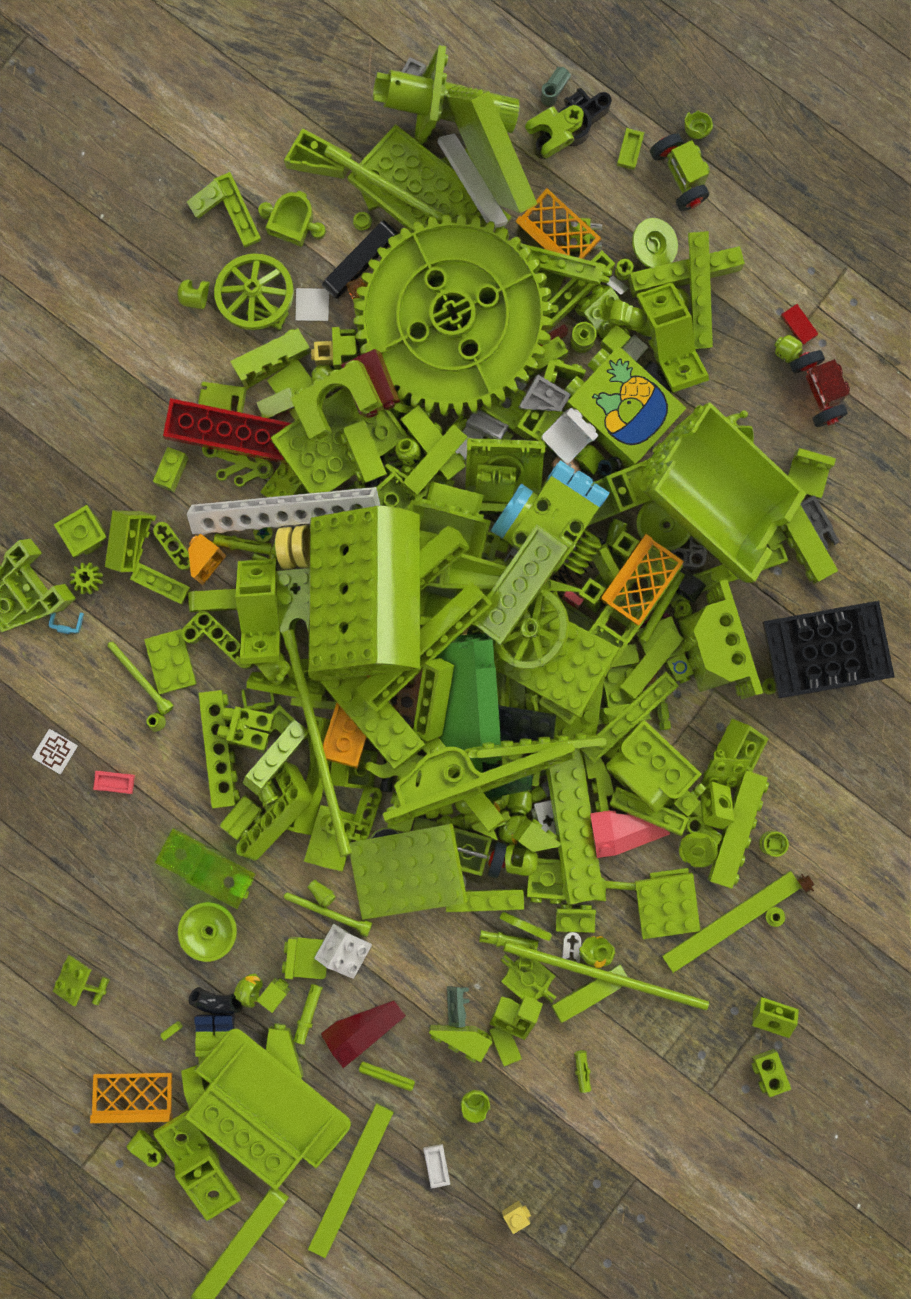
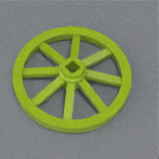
M246 254L235 258L221 270L215 283L214 296L220 313L228 322L242 329L259 330L276 324L286 315L293 301L294 287L288 270L281 262L264 254ZM253 263L251 279L245 277L237 268L244 264ZM260 263L275 268L274 271L257 280ZM231 272L244 283V285L223 287L225 280ZM280 274L286 282V290L263 286ZM243 292L226 309L223 304L222 293ZM263 293L285 296V300L278 311L271 306L263 296ZM248 298V321L233 316L232 313ZM255 300H259L271 314L270 317L254 321Z
M544 588L538 593L532 618L528 610H526L523 615L524 620H519L517 626H520V630L510 634L503 643L505 644L525 636L515 657H512L505 650L503 644L500 645L493 639V646L499 656L512 666L524 669L543 667L552 662L566 644L569 633L567 611L560 599ZM545 597L554 605L556 611L539 621ZM559 617V636L542 629L544 625ZM539 635L556 641L554 647L545 656ZM532 639L538 660L521 661Z

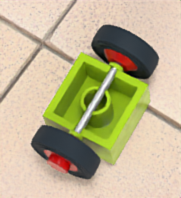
M672 134L660 139L650 148V154L655 161L669 158L667 165L682 193L676 200V205L680 211L696 208L709 197L710 194L705 186V182L710 169L708 164L703 162L700 148L694 144L693 140L683 144L679 134Z
M454 827L461 870L482 876L487 861L489 865L488 876L498 878L501 868H505L507 845L497 842L494 851L490 855L488 852L492 841L491 837Z

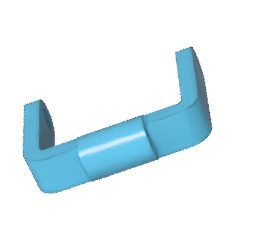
M80 612L76 629L64 625H53L56 613L51 614L50 628L65 634H77L80 632L84 613Z

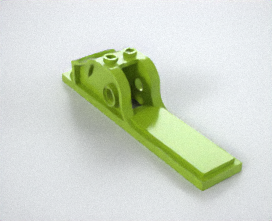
M652 545L648 551L649 559L660 558L659 549ZM672 558L664 559L666 570H672L678 564ZM661 560L650 562L652 573L663 571ZM641 563L637 566L638 575L649 574L647 563ZM681 565L639 626L608 604L602 610L589 632L620 648L610 669L683 565ZM664 574L653 575L654 586L664 584ZM650 576L639 578V580L642 578L646 579L649 588L652 587ZM630 579L626 582L627 591H631L632 585L637 582L636 579ZM650 590L649 596L643 599V603L653 600L652 590ZM632 593L628 594L630 605L640 603L634 601ZM625 594L616 596L613 603L619 607L627 606ZM641 606L630 607L631 615L639 620L642 615ZM610 616L626 626L621 636L605 625ZM544 697L538 702L570 726L577 717V715Z
M568 742L483 773L475 769L467 753L458 747H446L443 749L438 747L432 749L430 754L425 755L417 763L418 766L408 776L403 777L394 785L401 807L395 805L387 808V812L382 813L384 820L390 826H394L577 758L572 743L568 744ZM455 773H460L457 778H452Z

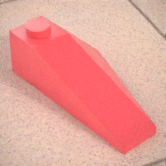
M610 810L590 813L597 858L615 856L670 835L669 831L628 813L626 815L616 814V811Z

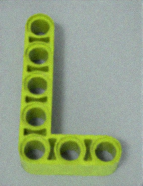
M286 762L276 773L275 778L283 795L238 842L236 853L239 856L253 861L259 859L311 803V792L296 765Z

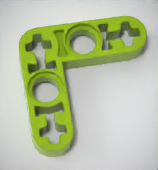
M367 786L363 790L353 821L342 818L343 825L345 823L348 824V829L345 833L349 839L362 841L369 837L382 797L379 788ZM368 809L369 815L363 818V812ZM324 815L320 820V828L325 832L336 835L334 827L328 826V823L332 822L331 815ZM355 829L362 830L361 834L355 833Z

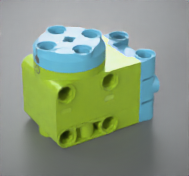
M561 460L556 464L538 494L521 484L490 530L519 551L535 526L540 525L570 548L554 570V573L558 571L565 559L570 555L578 539L610 493L596 483L591 486L593 479L581 471L574 473L575 469Z

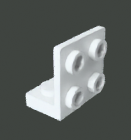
M333 924L315 959L328 969L354 978L372 944L349 934L341 927Z

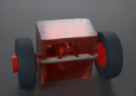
M821 350L803 353L799 358L790 363L793 373L808 372L806 379L821 411L812 418L816 427L833 425L839 422V419L846 416L848 412L845 405L837 404H840L850 395L849 384L847 381H844L842 376V367L839 363L837 364L835 359L819 365L825 360Z

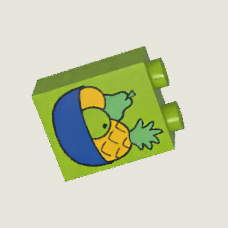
M620 346L611 354L602 348L587 365L594 373L586 382L576 376L564 389V391L571 395L562 410L566 411L570 408L578 410L583 416L582 419L595 427L598 434L595 440L612 456L620 458L622 465L628 468L635 465L685 411L686 407Z

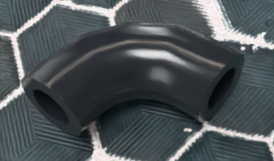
M197 987L191 992L188 999L191 1006L212 1014H234L243 1009L241 1002L236 999L234 993L219 995Z

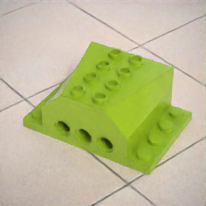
M721 580L707 590L706 599L709 605L694 614L677 619L681 636L684 638L682 642L689 658L688 662L693 670L699 692L736 681V694L741 696V699L762 694L763 690L728 580Z

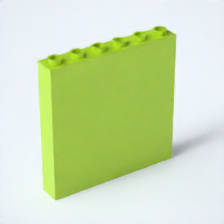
M458 85L448 89V94L444 95V98L474 166L498 205L518 213H522L537 205V201L490 92L477 88L472 89V87H458Z

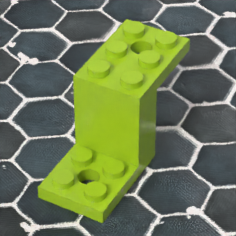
M673 282L638 293L637 300L650 323L654 357L672 392L709 381V375L695 350L692 316Z
M276 559L238 561L235 599L241 628V664L280 661L281 633L276 592Z

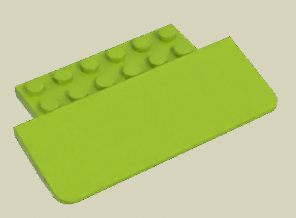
M236 1028L229 1030L195 1068V1072L210 1084L184 1115L188 1121L274 1190L280 1187L302 1158L314 1168H317L351 1127L350 1119L243 1031Z

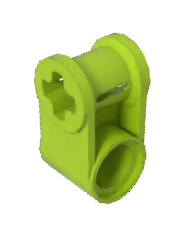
M141 1129L137 1131L126 1145L133 1155L137 1156L149 1167L157 1166L165 1158L163 1147ZM153 1153L157 1154L155 1159L152 1158Z

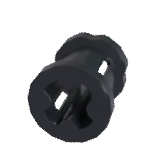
M617 456L610 457L608 460H601L598 463V471L605 477L622 470V462Z

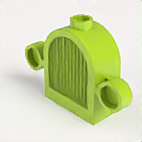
M302 191L282 195L276 201L274 208L268 202H263L259 205L258 211L263 219H269L265 228L267 234L302 247L309 231H311L312 237L318 240L324 238L326 234L325 226L322 223H312L313 212L311 204L307 199V194Z

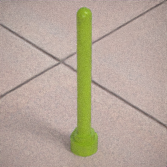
M109 642L108 648L157 703L156 706L159 713L164 716L174 708L170 700L163 699L114 642Z
M289 892L284 894L285 900L357 929V932H360L359 935L367 938L370 932L372 922L367 920L359 922Z

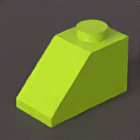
M198 1065L181 1070L184 1095L189 1109L208 1087L206 1080L195 1072V1068Z

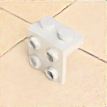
M572 408L566 410L541 437L542 441L564 463H570L588 443L598 437L595 427L590 423H586L582 419V414Z

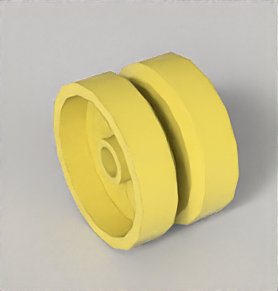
M301 525L296 526L294 529L292 527L278 529L275 538V549L282 569H294L297 566L309 568V526Z

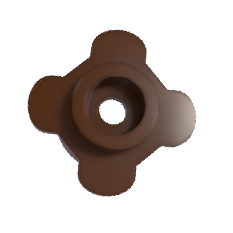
M801 874L802 877L798 879V882L806 893L810 890L813 892L812 886L815 884L808 875L804 877Z

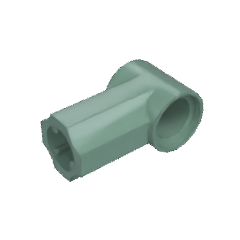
M557 67L548 82L542 86L541 102L544 105H554L557 97L571 78V74L566 68Z

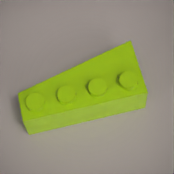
M291 329L283 336L230 362L243 386L249 389L284 369L295 360L310 354L311 350L300 330Z

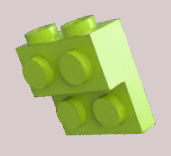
M538 858L536 871L528 876L526 898H530V902L542 903V899L550 900V904H561V901L566 900L560 860Z

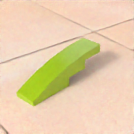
M617 965L608 971L627 977L621 965ZM595 978L551 1005L560 1023H563L623 986Z

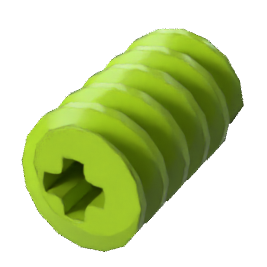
M586 530L583 532L586 537L580 536L579 538L582 543H577V550H572L573 556L566 558L569 562H563L565 566L579 574L585 572L582 567L587 568L589 566L587 561L593 560L591 554H597L595 548L600 549L602 547L599 542L600 540Z

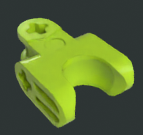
M572 105L558 113L555 107H550L527 121L525 129L529 134L546 131L551 135V139L542 146L541 154L543 158H549L574 141L571 133L581 127L583 110L577 105Z

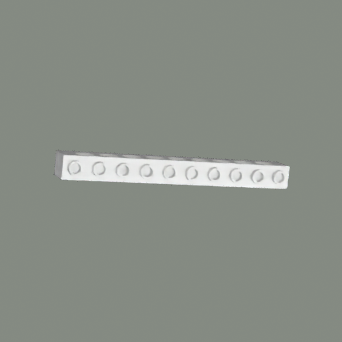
M372 487L191 505L187 512V517L192 534L201 533L205 535L211 532L224 533L232 530H260L265 527L279 528L287 525L310 524L311 517L380 506L377 488Z

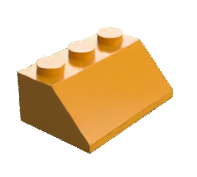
M200 533L199 536H194L189 542L188 552L191 576L201 585H204L226 558V555L219 547Z

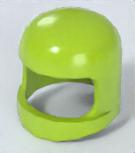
M192 280L182 281L178 287V301L185 307L203 310L206 306L210 282L201 281L199 288L195 289L193 288Z
M514 844L508 845L505 853L507 873L522 876L532 875L538 866L537 853ZM514 850L513 863L511 864V857Z

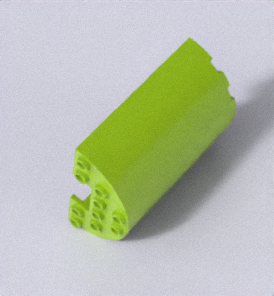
M710 402L703 406L698 405L693 413L677 425L662 443L655 446L653 449L654 454L643 465L645 469L640 478V489L737 578L745 583L755 582L772 554V551L766 545L778 526L791 521L806 493Z

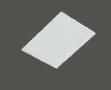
M614 276L610 277L609 283H607L619 294H623L629 289Z

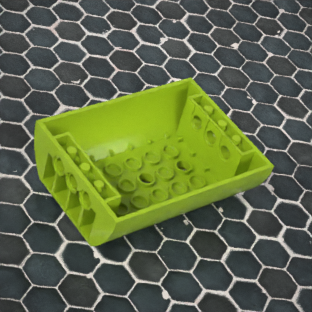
M377 505L311 517L309 677L321 682L420 669V514L405 509ZM348 546V553H346V555H343L344 548ZM348 585V591L343 594V588ZM348 624V630L343 633L344 625Z

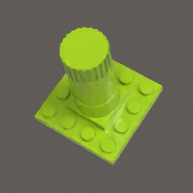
M442 45L437 47L422 76L389 70L388 74L377 72L375 78L373 101L383 103L385 108L417 114L414 139L421 145L427 142L428 135L431 136L432 129H435L436 123L440 119L455 122L444 95L448 94V89L458 84L446 82L447 74L443 73V70L448 62V54H446V46ZM490 93L507 133H513L519 115V99Z

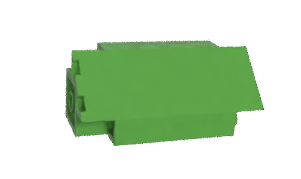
M486 633L459 635L434 658H441L454 665L443 734L440 736V740L446 747H458L462 750L480 747L482 743L488 742L499 745L501 740L493 639ZM502 756L470 759L475 769L483 773L482 762L494 764L498 760H502Z

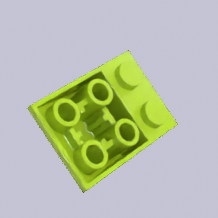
M430 1025L429 1034H431L433 1040L439 1043L444 1041L448 1044L449 1049L456 1053L459 1051L465 1053V1057L474 1063L476 1061L482 1062L493 1042L490 1034L476 1026Z

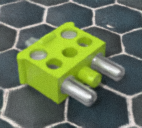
M580 218L592 230H602V224L590 223L591 219ZM569 222L570 232H579L580 224L578 222ZM566 224L562 225L561 230L557 231V233H562ZM583 234V245L591 244L590 239H595V237L591 234ZM570 235V246L580 245V235ZM558 236L561 238V242L567 246V236L566 241L563 240V236ZM598 242L593 249H601L602 243ZM580 248L570 249V251L580 252Z

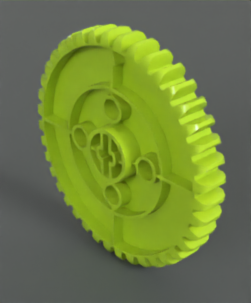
M449 214L444 215L442 224H438L434 216L429 217L428 227L426 228L423 227L420 221L414 223V233L411 234L408 229L403 228L401 229L402 240L398 241L395 237H390L388 241L391 249L388 251L380 247L377 250L381 258L380 262L373 259L368 262L373 274L363 273L361 276L367 287H358L356 290L358 296L364 301L354 303L355 311L361 315L353 320L357 328L363 329L355 335L359 343H364L360 348V353L363 355L373 349L382 353L395 390L399 389V400L405 402L412 396L411 405L413 408H416L418 405L421 406L425 402V409L428 413L432 414L436 406H439L442 416L448 415L450 407H454L457 416H462L464 406H469L471 412L477 414L479 403H483L485 408L490 410L492 409V398L496 397L501 403L506 402L505 390L512 394H517L518 387L516 381L518 380L524 384L529 382L526 369L533 372L539 369L538 363L533 358H544L546 355L544 348L539 344L545 345L550 343V335L543 330H549L553 327V320L546 317L553 313V305L545 302L551 298V290L543 287L547 282V276L543 273L537 274L540 270V262L538 260L529 261L532 255L531 249L527 247L520 250L521 239L519 237H514L508 241L509 232L506 228L501 229L496 234L493 221H489L484 228L481 227L480 217L475 216L471 224H467L464 214L458 216L457 223H452ZM441 276L444 278V282L439 287H432L429 285L431 278ZM485 293H492L496 296V299L491 304L482 303L480 298ZM454 311L458 319L452 320L449 313ZM470 319L467 325L464 326L463 322ZM417 327L426 329V334L421 339L412 337V332ZM468 344H474L478 347V351L473 356H466L462 353L464 347Z

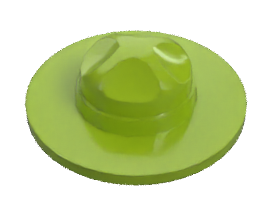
M648 218L639 223L635 228L632 237L633 249L637 258L645 266L653 268L674 261L678 251V240L674 230L667 222L659 218Z

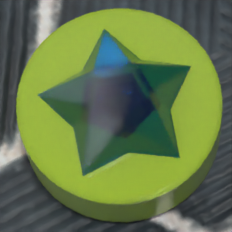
M265 527L260 530L254 529L253 535L257 541L267 543L273 537V530L271 527Z

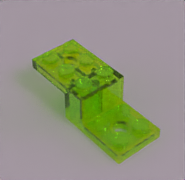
M172 828L154 862L186 879V883L236 909L239 908L257 874L224 857L225 854L175 828ZM178 849L186 851L185 859L180 860L177 858L176 852ZM226 877H232L235 880V885L232 888L225 886L224 880Z

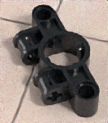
M578 88L572 96L564 98L566 107L562 108L559 113L569 106L577 105L583 110L582 123L586 125L585 131L582 130L578 135H573L574 141L569 146H578L587 140L591 125L609 112L612 102L610 94L600 92L590 99L582 88ZM603 101L607 105L601 106L598 102ZM539 131L542 135L536 141L535 154L540 159H546L543 158L539 146L547 143L551 139V135L546 131Z

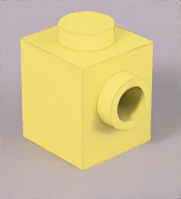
M332 341L314 342V349H311L312 361L315 360L316 366L320 364L334 366Z
M520 1201L502 1211L503 1218L513 1234L530 1224L529 1217L531 1214L526 1205L522 1206Z

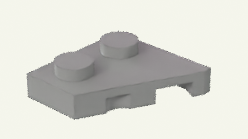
M536 375L519 408L560 412L571 394L542 376Z

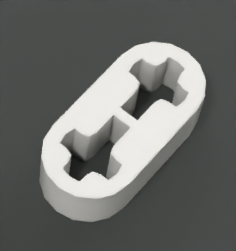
M568 932L564 936L562 958H569L570 952H573V958L576 959V962L580 963L579 948L581 947V937L576 932ZM571 935H574V938L578 940L577 943H574L573 949H570V943L567 942Z

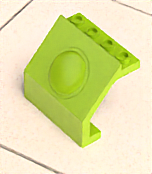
M467 438L465 490L475 493L478 464L516 467V482L514 483L513 495L521 484L538 494L542 485L543 458L545 454L544 441ZM482 501L479 514H501L508 502Z

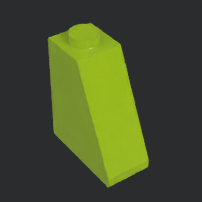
M274 1023V1026H270L268 1030L266 1051L300 1079H303V1071L291 1029L286 1028L285 1024Z

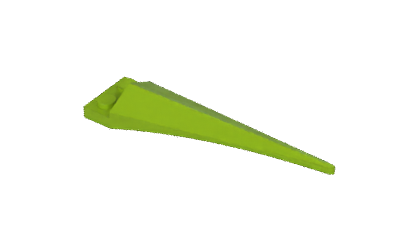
M464 553L427 586L465 588L470 582H473L479 589H493L508 566ZM548 579L542 587L548 591H582L580 588Z

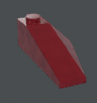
M393 1000L338 1020L324 1030L321 1036L332 1055L344 1068L406 1015Z

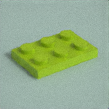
M182 629L144 639L159 695L197 685L186 641L181 637Z

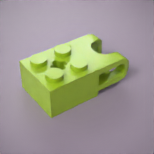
M309 568L276 571L281 635L283 636L282 633L287 630H294L295 634V626L300 619L306 622L309 632Z

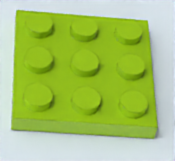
M693 873L635 881L642 939L700 931Z

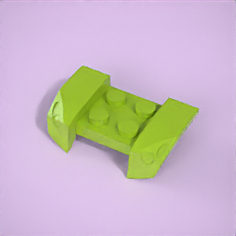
M636 644L626 646L605 676L603 693L606 708L600 709L599 717L604 722L603 724L608 725L635 700L620 686L639 663ZM650 713L642 720L651 719Z

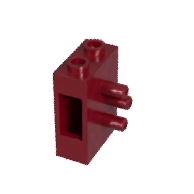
M373 349L352 359L364 364L383 404L365 414L359 410L355 401L359 414L372 418L383 409L389 410L394 408L395 404L400 402L382 353Z

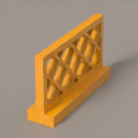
M548 188L537 198V205L529 208L522 217L519 216L515 220L544 249L570 256V249L580 248V256L578 258L584 259L602 239ZM547 195L553 199V207H543V200ZM564 209L566 211V219L556 220V210ZM553 210V220L543 221V211ZM540 211V221L532 222L528 217L532 212ZM566 222L567 232L556 233V223ZM569 222H578L580 224V231L570 232ZM553 223V234H545L543 232V224ZM583 234H591L595 237L591 244L583 245ZM570 235H580V245L570 246ZM557 236H567V246H558Z
M645 534L600 600L639 626L684 561L655 542L652 537ZM652 545L659 549L660 558L649 559L648 551ZM672 558L678 563L674 569L666 570L664 559ZM661 560L663 571L652 573L650 562ZM641 563H647L649 574L638 575L637 566ZM664 574V584L654 586L653 575ZM650 576L652 587L641 589L639 578ZM630 579H636L638 590L627 591L626 582ZM652 590L653 600L643 603L641 592ZM639 592L640 603L630 605L628 594ZM625 594L627 606L619 607L613 603L616 596ZM641 606L642 615L639 620L631 615L630 607Z
M173 1073L93 1074L92 1115H90V1123L171 1121L173 1119ZM141 1077H145L150 1083L143 1091L135 1084ZM160 1077H168L167 1086L161 1091L154 1083ZM98 1078H106L111 1084L104 1092L98 1087ZM121 1078H126L130 1085L122 1092L116 1083ZM132 1086L140 1093L133 1102L125 1095ZM151 1086L160 1093L153 1101L144 1094ZM112 1087L120 1093L113 1102L105 1095ZM122 1096L130 1104L125 1110H119L115 1105ZM141 1096L150 1103L144 1110H139L135 1105V1102ZM163 1096L167 1100V1109L159 1110L154 1103ZM104 1097L110 1105L104 1111H97V1102Z

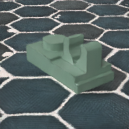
M447 986L449 1026L466 1027V1012L463 1004L469 1003V999L463 998V993L468 992L469 988Z

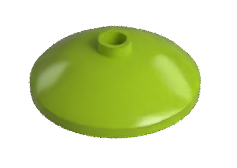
M653 500L646 502L640 509L637 517V530L641 539L647 534L668 551L682 547L690 539L691 535ZM665 523H670V527L667 529L664 528L663 525Z
M213 902L199 903L188 909L182 916L178 926V939L182 949L193 959L203 962L215 961L225 956L232 949L237 937V926L232 914L222 905ZM207 927L212 928V934L206 932Z

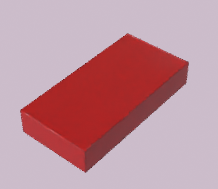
M798 304L781 314V317L794 336L803 345L818 336V332Z

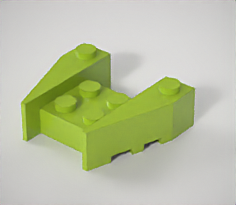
M389 464L385 465L384 469L388 477L376 487L380 506L409 510L411 500L427 499L429 486L426 485L416 495L403 484V481L408 477L407 475Z

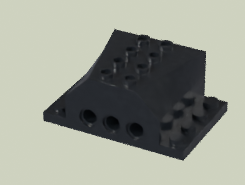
M879 600L763 621L778 699L895 677Z

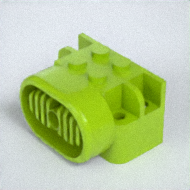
M645 720L640 721L619 744V751L606 764L607 770L627 790L638 795L655 813L659 812L670 799L681 797L702 775Z

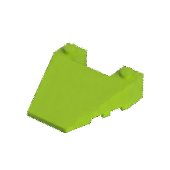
M32 539L17 541L5 553V559L0 566L1 632L63 611L76 599L65 584L53 586L48 590L30 567V564L42 554Z

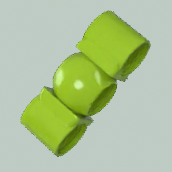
M623 301L612 302L609 322L620 326L624 325L629 330H634L644 336L651 337L650 323L642 309L633 307Z

